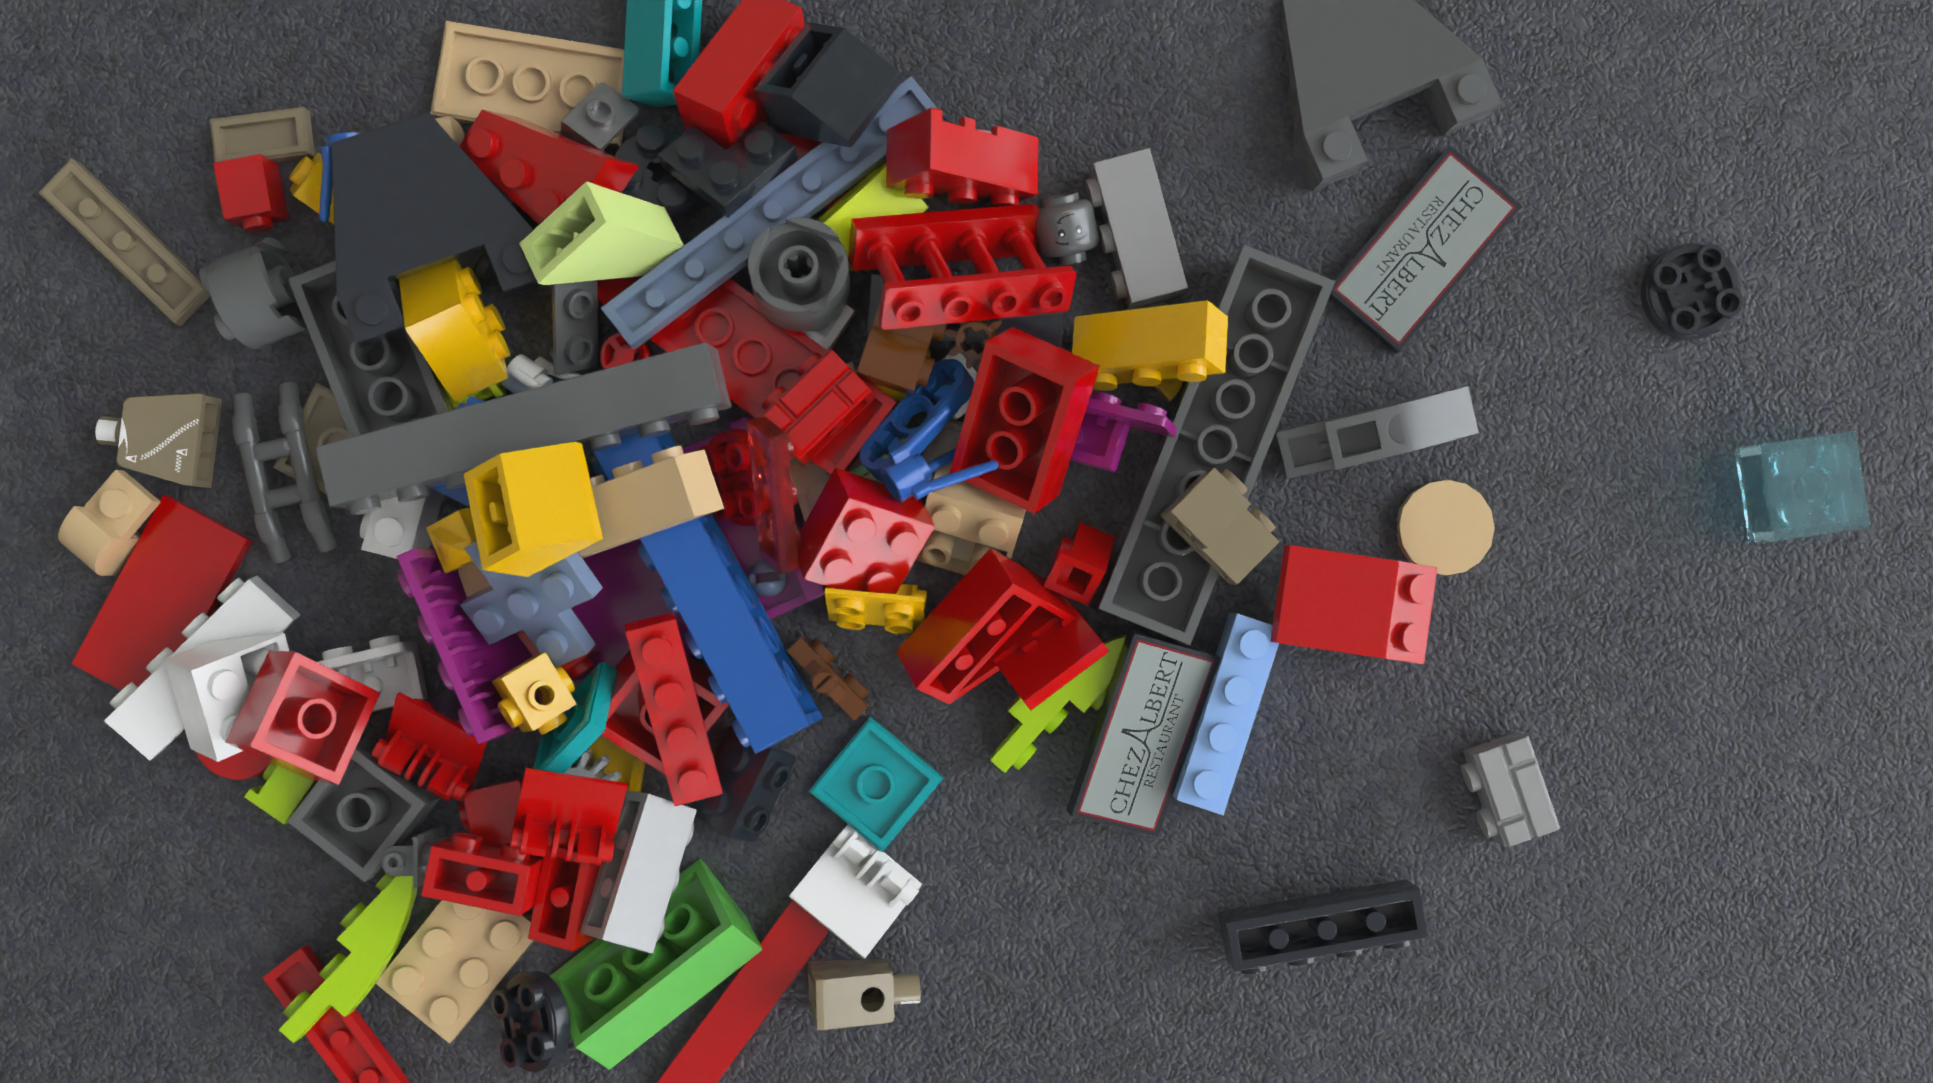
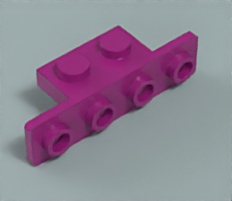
M1093 392L1092 398L1089 399L1070 461L1116 473L1130 427L1175 438L1177 427L1166 417L1167 411L1146 403H1139L1137 409L1121 406V400L1117 397L1102 392Z

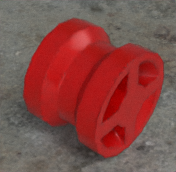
M616 333L610 336L603 344L600 359L603 368L608 369L634 362L637 352L639 353L636 355V361L652 357L654 354L650 346L645 342L633 351L622 335Z

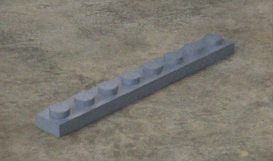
M909 77L896 88L852 148L822 142L771 180L729 218L723 216L601 307L602 311L634 351L746 267L751 247L761 232L770 226L772 229L786 223V219L795 217L811 218L886 161L888 128L931 107L938 108L913 77Z

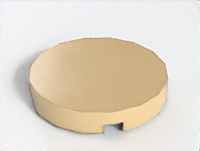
M1451 480L1427 483L1410 493L1399 508L1396 520L1398 521V533H1396L1398 546L1408 561L1414 564L1437 567V574L1439 575L1466 572L1480 563L1491 547L1495 529L1492 511L1483 496L1467 484Z

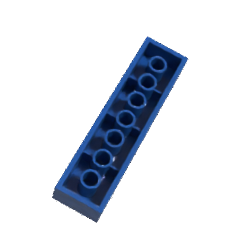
M638 432L621 437L622 444L620 446L593 451L595 457L591 458V464L597 476L603 475L605 482L614 479L612 469L640 460L644 467L654 464L651 457L652 454L675 447L676 444L669 432L650 438H640ZM712 513L640 538L642 544L637 546L638 552L648 569L652 572L657 569L666 587L661 589L662 597L670 611L674 612L675 615L680 613L689 629L688 632L684 633L686 642L696 658L701 659L704 657L713 674L708 677L711 689L721 703L726 701L729 703L737 718L732 721L733 729L744 747L747 748L751 745L756 754L823 719L820 710Z

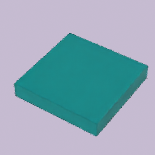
M605 662L599 663L575 688L571 695L576 705L564 712L568 718L567 721L541 735L533 769L564 773L605 731L617 673L615 668Z
M870 716L815 782L809 792L883 852L943 780L944 776Z

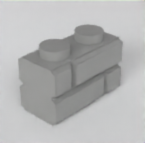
M1512 733L1463 751L1467 763L1461 765V773L1469 791H1477L1483 809L1478 810L1476 815L1480 828L1486 838L1493 837L1494 842L1504 847H1510L1531 840L1533 837H1540L1560 829L1529 736Z

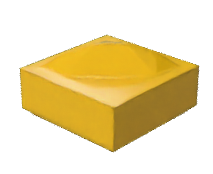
M470 508L458 510L426 527L445 573L459 570L474 562L464 549L476 539Z

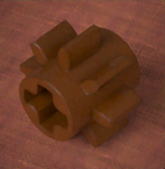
M1001 318L994 319L991 322L989 320L960 322L959 328L946 327L944 334L948 337L956 338V344L949 350V356L961 353L967 358L966 367L970 369L975 359L982 358L986 341L995 337L994 330L998 329L1002 324ZM971 326L975 332L982 329L987 332L983 340V347H979L975 342L969 345L964 342L968 333L967 327Z

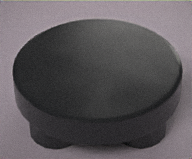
M1684 244L1664 252L1650 264L1641 284L1642 306L1650 322L1665 335L1679 340H1698L1721 331L1732 321L1734 316L1741 312L1744 305L1739 274L1733 263L1726 257L1725 251L1715 244Z
M531 971L515 975L508 981L504 989L496 990L491 998V1008L494 1015L499 1019L503 1039L500 1047L502 1061L508 1068L520 1066L529 1072H539L553 1068L564 1058L570 1040V1018L564 996L556 982L541 971Z

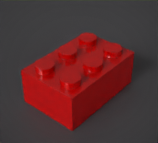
M1014 327L987 340L949 474L995 460L999 463V467L996 470L965 481L1033 514L1037 513L1060 494L1100 365Z

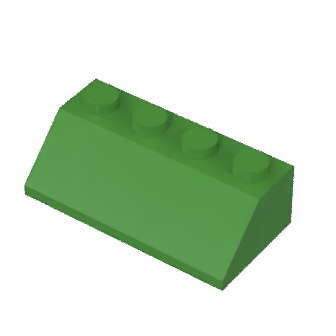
M698 859L680 874L678 885L674 892L671 893L665 912L664 931L656 942L653 954L596 939L550 975L560 988L566 1001L570 1018V1034L575 1048L609 1070L763 950L745 914L701 859Z

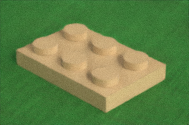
M442 900L380 976L376 984L450 1044L534 942V940L528 939L532 916L527 912L522 916H516Z

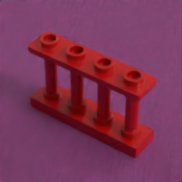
M1037 204L853 218L851 220L848 262L852 270L878 269L885 283L882 286L878 320L883 330L1066 312L1070 308L1076 279V272L1072 266L1046 268L1037 253V219L1040 215V209ZM1017 256L1025 269L1000 272L993 258ZM971 260L978 274L953 276L946 262ZM925 264L931 279L906 281L899 267Z

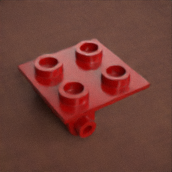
M398 692L386 740L381 738L378 741L371 756L379 759V766L398 775H401L410 760L413 759L404 776V779L408 781L412 779L422 764L425 765L426 768L417 784L421 788L426 785L434 771H437L426 790L444 798L448 802L452 798L460 802L468 788L472 789L488 741L478 744L475 736L470 737L465 732L461 722H456L442 715L424 700L412 699Z
M525 768L511 834L510 848L519 849V855L528 854L545 857L547 845H551L549 859L555 860L559 846L566 847L565 861L568 862L571 860L573 849H577V862L592 863L596 866H600L602 861L611 862L615 845L613 840L628 783Z

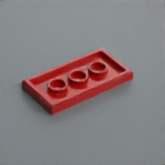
M163 495L160 499L161 503L154 510L71 663L121 691L131 682L139 687L151 675L146 666L165 648L168 647L175 652L187 640L182 631L203 612L209 618L214 614L220 603L217 597L231 583L253 542L251 538L170 495Z

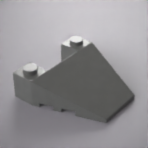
M1281 0L1286 61H1288L1290 79L1289 100L1290 105H1292L1294 132L1292 133L1293 146L1312 192L1356 174L1368 161L1351 122L1355 119L1423 91L1443 137L1485 119L1502 104L1483 59L1415 0Z

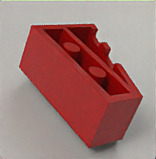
M742 0L673 89L686 131L694 125L727 150L760 121L765 123L768 114L754 89L805 26L800 6L786 0Z
M483 109L459 146L482 173L538 225L586 181L622 193L640 166L604 153L602 150L566 138L564 135L521 118Z
M990 548L897 649L896 653L917 690L947 704H951L1000 670L997 666L998 662L1020 647L1026 653L1038 645L1034 639L1059 621L1064 627L1075 620L1076 617L1059 593L1043 587L1045 578Z

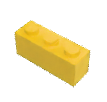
M1208 300L1076 316L1074 318L1072 353L1100 365L1093 386L1095 390L1110 391L1116 389L1117 384L1131 382L1139 386H1157L1161 384L1162 379L1178 378L1186 382H1201L1207 379V375L1225 373L1228 316Z

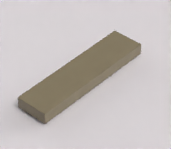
M71 158L38 192L173 323L182 326L211 296L202 285L200 277L80 162Z

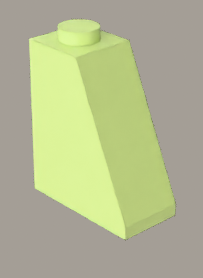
M587 181L519 243L538 284L542 285L644 276L684 246L665 207Z

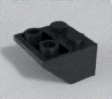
M807 22L754 90L778 133L852 148L902 82L903 77L896 68L845 28Z

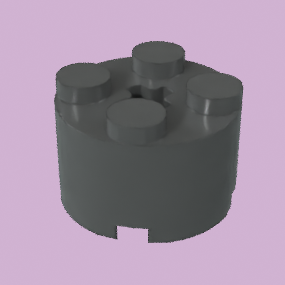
M795 217L786 219V223L772 229L771 226L768 227L754 241L749 253L748 269L755 301L761 313L772 323L791 331L817 332L828 327L830 322L842 312L850 293L848 258L835 232L817 220ZM801 272L808 273L807 276L802 275L801 278H798L801 275Z
M267 237L216 258L209 265L199 270L201 283L210 293L218 312L214 316L218 331L226 340L236 338L251 349L263 348L307 329L288 279L305 272L300 264L291 268L282 256L290 251L274 238Z

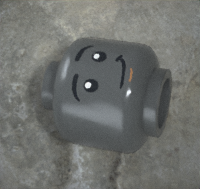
M1070 192L1042 199V207L1039 208L1040 215L1037 219V243L1040 254L1049 258L1057 257L1059 266L1087 260L1086 251L1094 248L1099 242V232L1092 202L1087 199H1079L1078 192Z

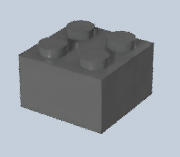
M369 739L359 740L340 784L318 781L287 821L364 882L384 873L381 865L383 853L392 846L405 845L442 798L426 790L428 785H425L423 788L418 786L419 778L415 775L410 781L404 779L407 771L406 768L401 775H398L379 766V759L371 756L376 745Z

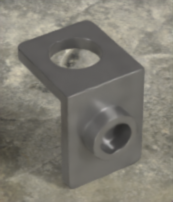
M600 83L561 121L560 134L604 152V149L637 117L639 108L606 83Z

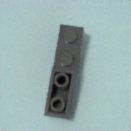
M1466 385L1372 407L1365 411L1279 430L1276 433L1286 476L1289 479L1333 468L1337 470L1438 445L1479 432L1469 387Z

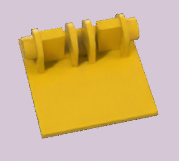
M902 584L896 594L842 590L832 587L825 588L829 621L837 622V626L841 628L861 630L867 624L885 626L884 629L895 634H910L913 632V629H917L924 621L927 591L918 590V585Z

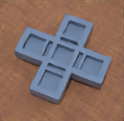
M476 539L464 548L491 586L471 595L460 606L489 645L523 630L540 654L546 652L555 668L586 655L596 643L571 608L594 598L603 587L578 552L529 577L482 570Z

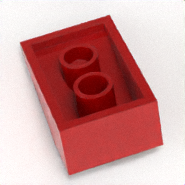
M1284 545L1270 642L1424 664L1437 567Z

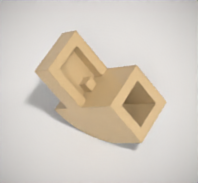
M115 470L84 507L74 506L70 510L59 529L58 540L96 574L100 576H116L125 566L141 536L137 529L161 501L127 472Z

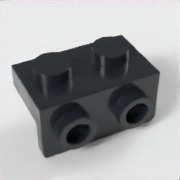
M730 725L714 758L723 794L694 801L690 808L697 810L695 817L728 838L755 842L760 833L767 827L772 808L781 790L785 788L790 780L796 756L774 747H769L755 754L751 745L747 748L743 746L733 726Z

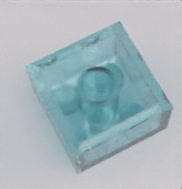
M1856 431L1734 449L1749 543L1772 542L1870 528Z

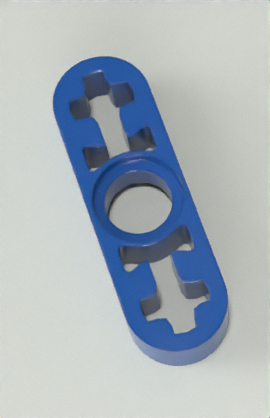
M944 359L934 364L927 386L917 385L914 395H906L864 442L860 450V461L875 479L883 482L880 469L891 463L889 457L885 460L881 458L883 454L886 453L888 455L889 452L903 445L943 406L949 407V415L910 453V456L916 453L921 454L959 411L961 406L968 401L972 394L974 380L963 364L956 359ZM947 382L954 383L951 386L945 385ZM932 398L937 402L935 406L930 401ZM922 411L928 412L926 420L920 426L913 429L907 428L912 416ZM900 434L905 439L903 442L898 439Z

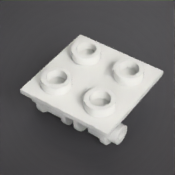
M847 824L789 897L865 959L903 908L914 899L922 883Z

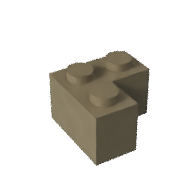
M1214 467L1200 474L1160 516L1230 585H1237L1280 541L1271 534L1276 527L1267 516L1255 507L1250 512L1247 510L1251 503L1243 496L1248 491L1246 486L1229 470L1225 469L1220 473Z

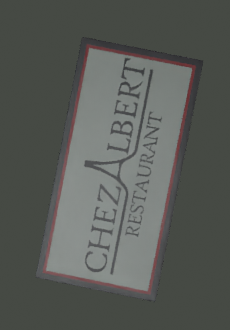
M1449 145L1336 277L1329 298L1397 354L1523 206Z
M1128 629L1066 809L1071 816L1155 837L1158 836L1221 657L1209 651Z

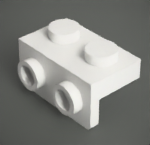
M399 635L369 641V650L353 653L352 646L322 652L323 661L318 662L381 692L372 712L394 707L398 692L412 699H429L418 645L413 642H400Z

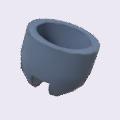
M766 558L757 561L751 567L748 579L758 595L772 597L784 590L788 576L786 575L785 567L780 562ZM779 572L780 581L756 583L755 574Z

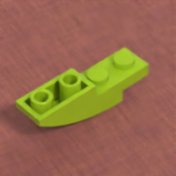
M1126 635L1104 641V645L1109 650L1107 654L1030 711L1020 696H1018L1007 707V710L1020 722L990 755V761L1004 773L1012 765L1017 770L1022 768L1037 750L1032 744L1037 736L1044 729L1051 734L1067 717L1069 712L1063 707L1069 700L1083 713L1090 706L1097 711L1104 702Z
M386 873L375 886L381 893L368 906L362 901L358 903L341 921L340 924L346 930L337 940L351 953L347 957L342 952L338 953L319 973L325 981L314 993L310 995L304 990L284 1010L283 1014L289 1019L279 1031L291 1042L295 1043L301 1039L331 1006L344 1017L348 1016L372 990L393 957L409 922L418 887H413V876H391Z

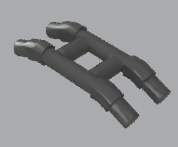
M285 382L279 385V422L282 434L285 437L258 443L260 438L257 419L254 415L253 396L247 393L233 396V435L235 443L239 447L255 513L253 517L256 529L262 543H265L273 563L284 562L292 556L283 536L284 531L275 508L301 502L300 509L308 532L312 534L318 551L323 553L337 547L329 525L330 520L326 513L324 502L320 497L305 435L306 427L303 408L300 404L299 385L294 382ZM290 456L296 484L270 490L263 462Z

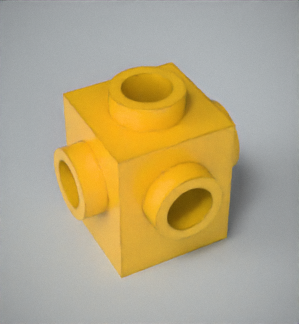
M546 652L534 655L492 681L502 698V701L498 702L501 714L512 728L519 726L522 732L534 731L538 728L541 735L567 721L568 718L564 712L576 705L571 695L575 691L572 680L561 666L554 667ZM535 691L537 692V694H538V696H539V701H538V703L536 702V700H535V698H534V693H535Z

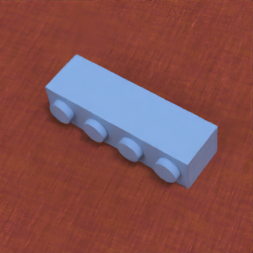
M1238 613L1228 614L1216 651V655L1221 658L1172 794L1176 800L1224 815L1279 643L1270 642L1273 625Z

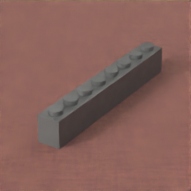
M704 342L316 447L329 506L348 508L351 515H359L381 509L380 501L393 497H398L399 502H409L428 497V488L446 484L448 490L466 487L464 473L500 453L570 442L582 443L583 447L590 445L592 451L611 449L622 444L621 437L639 432L640 438H650L670 432L669 424L688 419L689 425H700L719 419L718 411L732 408L718 350Z

